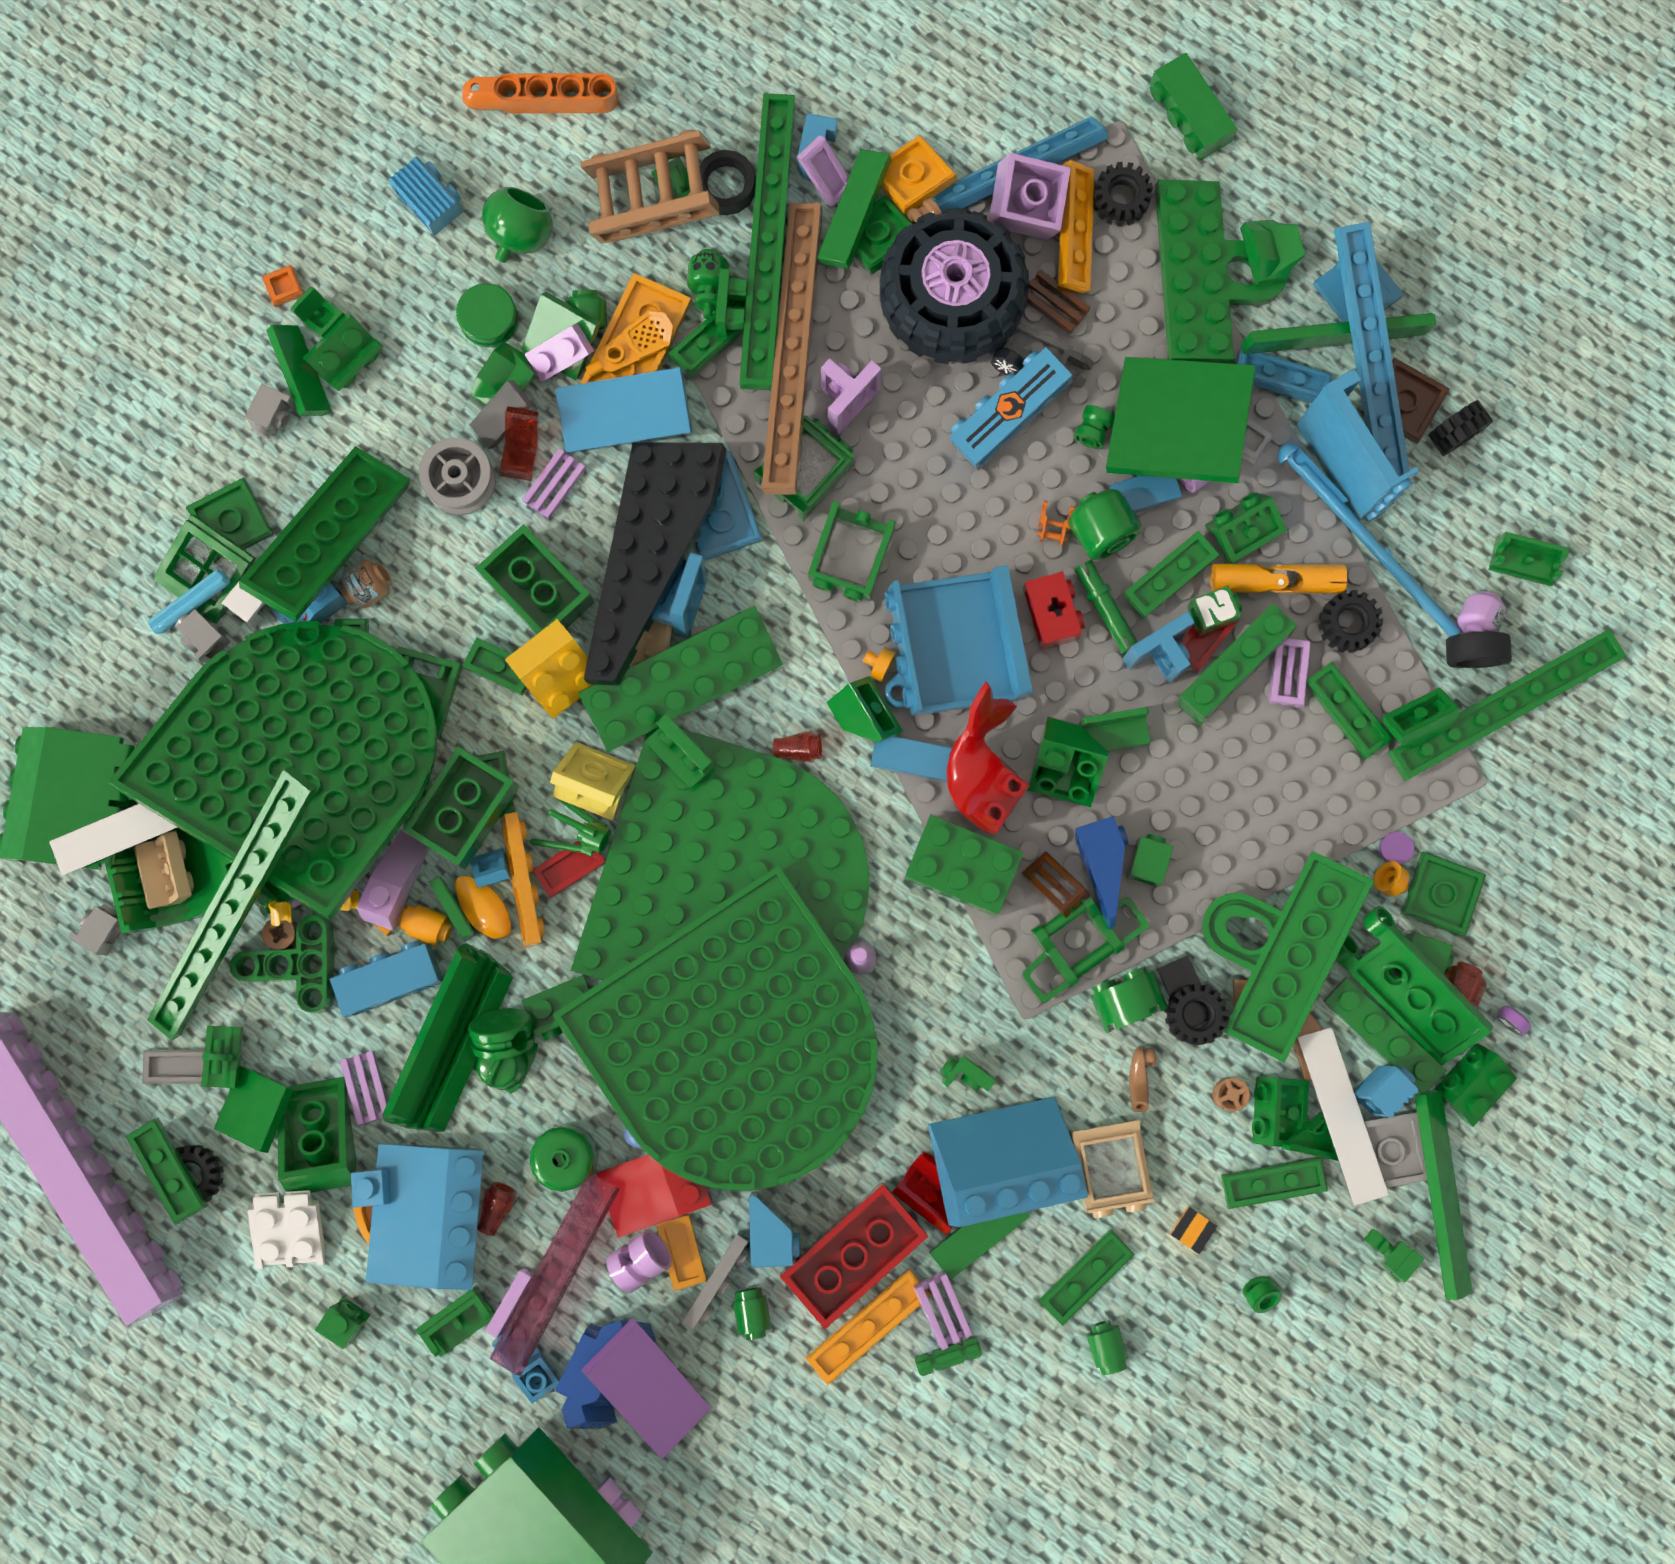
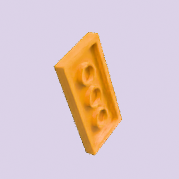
M633 273L590 364L597 360V352L621 334L626 327L647 311L665 312L674 327L671 345L665 350L613 373L603 371L591 378L586 370L580 384L660 371L692 304L691 297ZM614 350L609 354V357L611 359H618L621 353Z

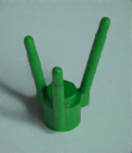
M560 800L562 804L586 822L582 824L553 809H549L548 814L578 829L577 840L581 842V845L543 839H530L531 845L580 852L592 857L594 851L601 854L605 850L611 837V829L607 828V824L596 820L580 807Z

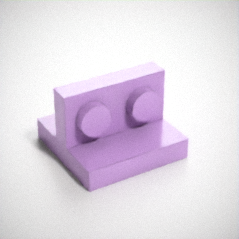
M830 358L821 367V389L835 400L828 407V428L837 436L880 391L881 368L872 360L855 379L852 378L853 373L848 367L840 362L836 364Z

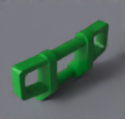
M1091 897L1087 900L1083 898L1080 901L1081 905L1077 909L1073 907L1070 910L1071 914L1067 918L1059 913L1042 927L1037 925L1031 930L1043 953L1022 972V978L1041 1003L1048 1002L1068 986L1070 988L1074 987L1079 983L1078 979L1111 954H1119L1125 949L1124 945L1149 927L1148 921L1130 898L1125 897L1119 900L1118 908L1126 906L1138 921L1139 926L1122 940L1118 938L1112 928L1108 929L1102 911H1099ZM1085 912L1088 919L1105 940V943L1070 968L1055 948L1050 937ZM1048 957L1064 979V982L1048 994H1043L1032 980L1031 972Z

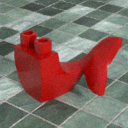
M985 682L970 707L967 727L955 741L949 754L946 777L951 800L958 812L985 832L995 834L999 831L1030 784L997 756L985 742V735L1004 723L1017 708L1010 699H993L992 689L989 683Z

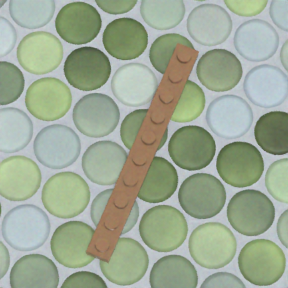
M790 203L762 480L764 494H797L818 266L817 257L819 254L823 212L821 203Z

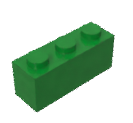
M1187 53L1182 54L1154 71L1150 82L1151 95L1157 103H1163L1167 109L1168 121L1172 127H1179L1184 135V144L1191 154L1196 153L1198 158L1202 160L1233 141L1237 131L1236 126Z

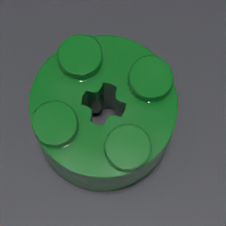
M1144 966L1124 974L1125 982L1117 985L1115 979L1092 987L1094 994L1090 997L1105 1033L1114 1030L1113 1023L1117 1030L1152 1016V1014L1157 1012L1155 1006H1158L1160 1012L1168 1009L1153 970L1148 972Z

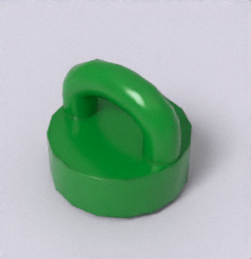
M1259 1276L1253 1278L1243 1287V1295L1256 1313L1270 1311L1281 1300V1290L1268 1277Z

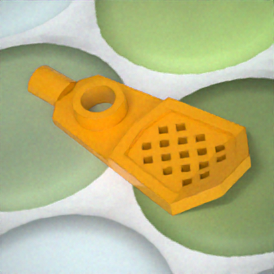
M647 311L626 327L621 334L597 352V360L586 366L585 369L590 377L593 378L603 371L609 373L616 372L669 348L674 329L673 324L665 312ZM614 350L621 353L618 359H611L609 354Z

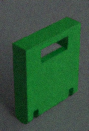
M398 646L397 652L407 660L411 668L414 659L441 666L438 673L440 679L416 673L422 681L431 701L436 720L437 739H440L462 671V665Z

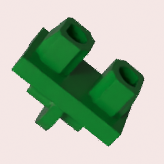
M720 269L718 295L715 294V287L708 285L705 287V293H700L695 297V306L703 310V317L705 319H711L713 311H716L717 337H727L728 330L744 329L745 307H730V300L746 301L748 281L747 279L731 277L730 269Z
M207 1026L205 1051L202 1055V1060L204 1061L201 1087L238 1088L243 1027Z

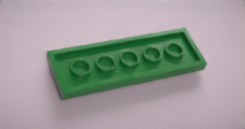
M355 446L239 580V588L297 622L410 485V479Z
M751 606L630 666L619 686L591 685L577 693L606 751L610 752L658 728L656 722L665 714L671 720H674L782 666L783 663L756 606Z

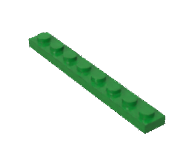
M1608 629L1461 711L1459 718L1444 733L1417 747L1399 746L1387 754L1405 782L1627 656L1612 631Z

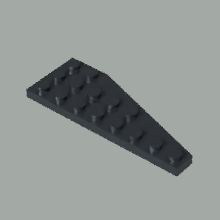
M632 443L584 674V680L588 684L620 685L638 652L636 646L645 631L648 632L654 622L652 617L659 605L664 604L686 563L684 558L693 542L697 543L702 533L700 530L707 516L711 517L716 507L727 450L723 443Z

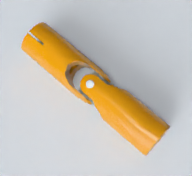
M1212 564L1210 575L1211 591L1229 585L1232 593H1259L1270 590L1275 593L1340 594L1346 590L1347 569L1344 564H1277L1271 566V568L1258 564ZM1286 570L1298 573L1296 582L1290 586H1287L1289 578L1287 577Z

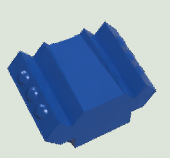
M618 1320L602 1327L591 1323L582 1334L556 1388V1392L567 1397L561 1409L567 1429H601L617 1423L612 1404L584 1375L581 1369L629 1321ZM637 1322L655 1343L656 1339L651 1324Z

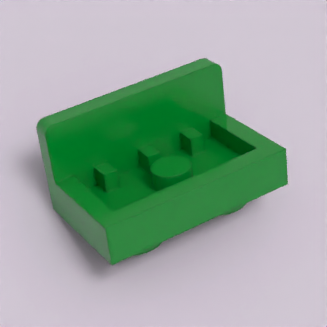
M1476 1043L1434 1090H1442L1443 1100L1447 1101L1467 1124L1474 1127L1516 1081L1517 1077L1497 1053Z

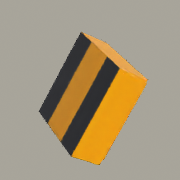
M1187 1206L1170 1232V1235L1197 1254H1200L1217 1228V1225Z

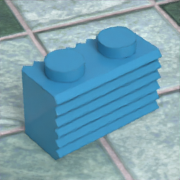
M417 156L412 161H409L407 165H404L402 169H399L388 181L393 191L435 236L463 213L459 201L462 199L452 185L448 184L445 187L438 180L441 178V175L431 162L424 164Z
M1378 1066L1354 1090L1356 1099L1373 1116L1394 1117V1112L1399 1113V1108H1404V1103H1409L1408 1098H1413V1093H1418V1088L1413 1084L1416 1081L1415 1077L1403 1066L1399 1068L1396 1066Z

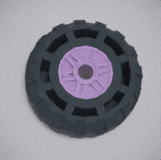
M960 208L945 209V213L937 215L934 212H930L918 217L915 224L908 227L905 226L896 235L892 246L888 247L880 275V303L883 316L886 317L889 328L897 340L901 339L908 346V350L920 357L926 355L934 358V362L948 364L949 361H961L962 364L977 361L978 357L985 354L991 355L998 348H1001L1002 344L1013 335L1021 321L1029 292V270L1026 267L1025 255L1020 245H1017L1011 239V232L998 222L993 224L988 221L987 215L973 211L972 214L961 213Z

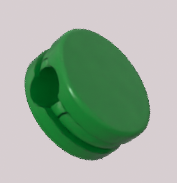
M491 283L474 285L462 294L457 303L456 317L458 324L466 338L475 345L487 348L497 347L503 342H507L517 329L519 317L514 301L510 294L498 285Z
M503 1008L492 1010L474 1018L468 1027L472 1041V1051L475 1056L481 1059L502 1060L515 1057L529 1050L535 1041L534 1034H532L531 1016L522 1009Z

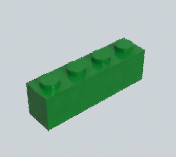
M1272 603L1180 695L1177 705L1196 723L1202 726L1292 636L1297 625Z

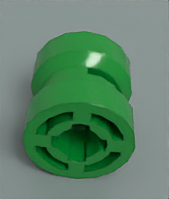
M1087 405L1082 414L1083 422L1077 426L1073 437L1077 442L1086 447L1102 449L1107 439L1105 435L1106 430L1111 429L1115 416L1099 406Z

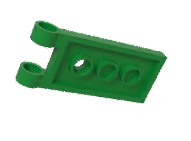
M1377 906L1363 917L1366 929L1380 940V942L1361 955L1359 953L1358 945L1352 937L1347 935L1335 961L1340 963L1440 1065H1444L1491 1033L1493 1025L1395 926L1392 915L1385 908ZM1391 968H1398L1402 971L1403 975H1393Z

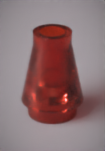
M812 730L783 738H774V757L813 763L814 759L822 758L821 734L813 733Z
M492 1182L490 1188L485 1189L480 1221L477 1226L480 1232L490 1236L496 1235L498 1228L517 1203L515 1199L517 1191L514 1188L500 1182Z

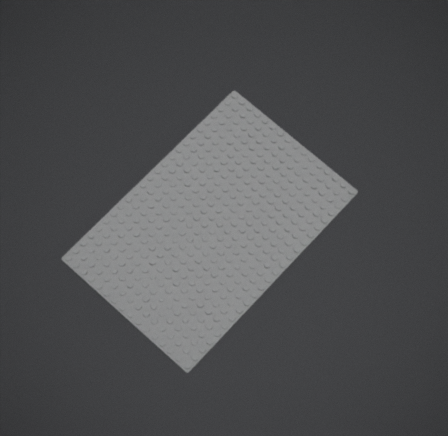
M1121 121L1114 122L1105 127L1108 139L1056 164L1062 165L1073 160L1093 168L1094 189L1102 171L1106 172L1107 167L1111 164L1116 168L1117 162H1123V167H1127L1128 162L1134 163L1132 167L1134 170L1138 166L1142 167V175L1144 176L1148 173L1150 176L1148 183L1153 184L1151 192L1153 195L1146 214L1144 213L1139 221L1135 219L1133 225L1128 226L1127 221H1125L1123 227H1118V221L1113 220L1112 225L1107 223V216L1101 219L1098 216L1100 210L1095 211L1093 206L1091 291L1080 294L1069 290L1091 308L1071 335L1028 303H1026V308L1020 321L1022 324L1072 346L1073 350L1093 360L1094 365L1091 370L1087 371L1072 365L1067 360L1064 367L1082 375L1086 379L1084 386L1076 388L1069 385L980 469L976 470L951 443L949 436L952 432L950 430L961 418L969 419L976 412L974 408L986 395L992 397L1001 389L998 385L1007 375L1000 373L992 366L991 359L994 353L982 355L977 358V361L962 364L961 361H949L948 364L934 362V358L926 355L920 357L908 350V346L901 339L897 340L891 332L887 319L883 316L880 303L881 269L871 275L855 257L849 269L824 264L817 266L804 415L808 416L811 420L817 418L828 428V407L835 400L821 389V367L829 358L836 364L840 362L848 367L853 373V379L872 360L881 368L880 391L839 436L828 428V434L836 441L838 439L844 440L853 449L854 466L804 522L799 518L798 510L787 501L782 503L774 494H764L762 483L759 485L754 478V470L761 466L765 460L771 391L740 389L743 333L693 377L849 683L870 676L873 667L863 662L868 650L880 655L884 647L896 652L884 680L881 682L872 678L884 700L886 684L898 673L896 663L897 656H900L898 643L894 644L891 638L890 627L894 622L892 611H887L884 598L885 592H888L887 589L893 581L898 580L899 585L989 573L995 567L1008 565L1033 693L1024 700L1013 701L1017 708L1004 723L985 735L984 739L987 746L1015 770L1023 780L1029 783L1047 717L1079 724L1084 717L1148 707L1149 714L1146 717L1151 743L1146 746L1109 752V757L1091 808L1026 790L999 831L995 834L985 832L958 812L951 800L947 782L896 772L924 828L931 814L1024 852L997 917L964 905L1023 1019H1030L1202 931L1203 917L1207 908L1220 896L1229 893H1243L1261 901L1296 883L1311 851L1337 862L1384 838L1387 834L1395 832L1482 788L1486 784V778L1468 746L1405 782L1387 754L1401 746V744L1383 723V716L1436 688L1347 526L1286 460L1282 464L1279 463L1277 454L1284 444H1297L1305 454L1306 452L1272 391L1253 386L1248 418L1271 432L1274 436L1255 464L1242 458L1239 483L1209 481L1208 484L1192 493L1177 479L1182 494L1181 499L1136 512L1135 514L1142 525V530L1138 537L1117 553L1102 560H1093L1094 565L1105 585H1110L1112 589L1110 591L1111 596L1139 642L1188 611L1187 605L1193 598L1212 592L1210 585L1212 564H1258L1266 568H1271V566L1277 564H1344L1347 569V586L1345 591L1349 593L1352 590H1358L1359 595L1363 592L1369 594L1367 599L1371 601L1374 598L1377 601L1374 605L1375 608L1381 607L1382 614L1379 615V619L1383 618V625L1379 627L1381 632L1364 649L1357 650L1354 653H1349V650L1343 653L1338 652V647H1329L1330 641L1328 639L1323 640L1321 637L1324 632L1318 628V624L1321 623V620L1318 619L1319 615L1323 611L1322 608L1334 596L1339 594L1275 593L1270 590L1259 593H1236L1242 604L1239 622L1198 673L1189 666L1179 678L1168 683L1152 657L1131 670L1123 662L1122 659L1126 653L1123 655L1120 653L1119 647L1097 611L1093 601H1088L1086 597L1088 592L1078 575L1074 572L1076 567L1082 565L1087 576H1090L1084 563L1091 559L1087 556L1071 529L1069 533L1065 532V536H1068V541H1063L1062 546L1059 545L1058 540L1044 538L1043 542H1040L1041 536H1038L1037 532L1042 531V527H1039L1038 524L1044 500L1048 501L1045 514L1048 520L1064 523L1068 518L1070 506H1075L1076 509L1080 505L1079 501L1089 493H1099L1109 489L1110 484L1138 476L1106 473L1113 425L1111 429L1106 430L1105 435L1107 439L1102 449L1086 447L1077 442L1073 435L1077 426L1083 422L1082 414L1087 405L1099 406L1115 416L1125 357L1168 359L1155 196L1156 181L1126 126ZM1116 185L1111 189V197L1117 203L1128 204L1135 198L1133 190L1126 185ZM993 194L960 209V212L972 214L973 211L987 215V220L989 221ZM1011 232V239L1017 245H1020L1025 255L1026 267L1029 270V282L1035 278L1040 269L1058 282L1060 232L1049 240ZM1039 283L1052 294H1054L1056 297H1058L1060 300H1062L1064 303H1066L1068 306H1070L1072 309H1074L1077 313H1080L1078 310H1076L1074 307H1072L1070 304H1068L1066 301H1064L1062 298H1060L1058 295H1056L1042 283ZM1036 291L1032 292L1034 296H1036L1038 299H1040L1042 302H1044L1046 305H1048L1050 308H1052L1054 311H1056L1058 314L1064 317L1067 321H1069L1070 323L1073 321V319H1071L1061 310L1057 309L1052 304H1050L1048 300H1046ZM1231 318L1234 360L1231 364H1236L1238 351L1244 340ZM701 323L678 333L674 339L676 346ZM808 433L801 440L797 490L805 497L812 492L839 461ZM1258 492L1273 497L1287 531L1234 563L1227 562L1215 534L1207 531L1205 524L1212 521V517L1217 512L1224 509H1232L1239 505L1240 500L1250 493ZM833 500L840 502L841 509L856 514L859 510L867 512L871 515V519L888 524L889 519L896 521L895 531L870 601L862 599V602L852 601L843 596V591L834 588L831 589V592L820 590L812 586L813 581L808 579V571ZM837 524L821 571L866 586L882 539ZM1047 525L1046 531L1061 534L1062 527ZM1199 531L1220 555L1143 619L1123 596V593L1194 533ZM1286 570L1287 577L1289 578L1287 586H1290L1296 582L1298 573ZM1063 571L1065 579H1071L1075 590V598L1072 599L1075 611H1081L1085 629L1081 630L1082 635L1077 641L1041 650L1023 593V586L1026 581ZM1273 603L1297 625L1289 639L1311 641L1307 679L1332 661L1392 736L1393 740L1364 760L1307 686L1305 689L1304 705L1301 708L1295 707V705L1285 706L1282 703L1270 704L1269 694L1274 654L1202 726L1196 723L1177 703L1180 695ZM1051 604L1049 612H1055L1058 617L1062 609H1056L1054 604ZM1345 610L1339 616V625L1347 633H1357L1362 628V619L1357 612ZM1185 635L1182 638L1178 639L1176 643L1181 642ZM1124 638L1125 643L1127 644L1128 648L1130 649L1131 646H1130L1128 640H1127L1126 638ZM1283 646L1278 695L1283 696L1288 646ZM1295 648L1290 697H1296L1301 648ZM895 687L893 689L892 695L895 699L903 700V688ZM888 704L903 729L901 734L894 737L953 748L955 741L966 729L969 720L970 708L911 716L910 708L905 706L896 708ZM1114 816L1117 826L1123 825L1128 838V844L1125 845L1119 900L1125 897L1130 898L1148 921L1149 927L1124 945L1125 949L1119 954H1111L1078 979L1079 983L1074 987L1070 988L1068 986L1048 1002L1041 1003L1023 980L1022 972L1043 953L1031 930L1037 925L1042 927L1060 912L1023 877L1021 872L1046 851L1089 891L1090 897L1095 902L1099 911H1101L1075 842V829ZM1147 834L1161 836L1167 839L1165 844L1174 846L1163 885L1159 887L1126 878L1136 840L1141 836L1146 838ZM1046 862L1042 865L1072 895L1077 892ZM1036 871L1033 873L1063 904L1067 901ZM1126 906L1117 908L1115 927L1112 928L1118 938L1122 940L1139 926L1138 921ZM1085 912L1050 937L1055 948L1070 968L1105 943V940L1088 919ZM1048 957L1031 972L1032 980L1043 994H1048L1064 982V979Z

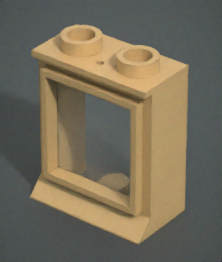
M1132 1119L1123 1123L1104 1124L1095 1128L1069 1131L1082 1165L1088 1198L1082 1199L1084 1212L1093 1213V1218H1101L1114 1215L1113 1209L1126 1207L1127 1212H1135L1147 1209L1146 1203L1155 1202L1140 1131V1120Z

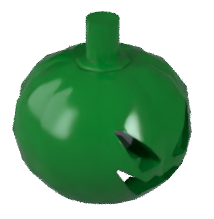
M504 187L493 192L483 206L482 221L485 233L499 245L495 258L500 262L507 263L511 251L520 254L534 253L544 247L551 237L553 220L549 207L529 192L515 187Z

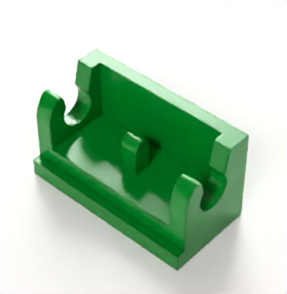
M1505 532L1495 540L1488 570L1552 587L1553 583L1560 579L1563 571L1559 570L1562 561H1565L1568 557L1570 548Z
M476 1285L472 1290L467 1291L420 1325L415 1331L420 1335L435 1357L438 1355L442 1357L490 1322L495 1311Z

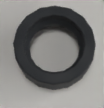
M720 150L711 153L700 163L703 191H708L719 204L720 214H736L750 205L755 197L756 176L752 164L745 156L737 151ZM724 166L738 169L745 180L743 191L737 196L727 199L714 196L709 191L707 185L710 174L715 169Z
M1494 631L1469 632L1450 636L1446 639L1447 664L1454 668H1488L1508 664L1512 661L1511 637L1507 633Z

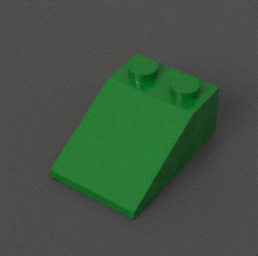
M339 1077L289 1086L294 1090L278 1127V1181L286 1192L310 1190L312 1193L351 1186V1173H356V1154L345 1078Z

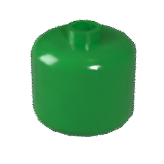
M1116 489L1089 493L1079 501L1080 505L1072 512L1068 520L1071 531L1087 556L1092 560H1102L1117 553L1135 540L1142 530V525L1124 495Z
M565 1124L548 1129L537 1138L531 1148L529 1161L532 1173L541 1185L550 1190L564 1192L576 1189L591 1178L597 1168L598 1151L595 1141L588 1132L578 1126Z

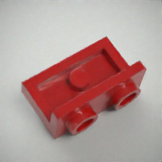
M922 1151L907 1169L892 1191V1194L946 1235L953 1226L948 1225L935 1158Z

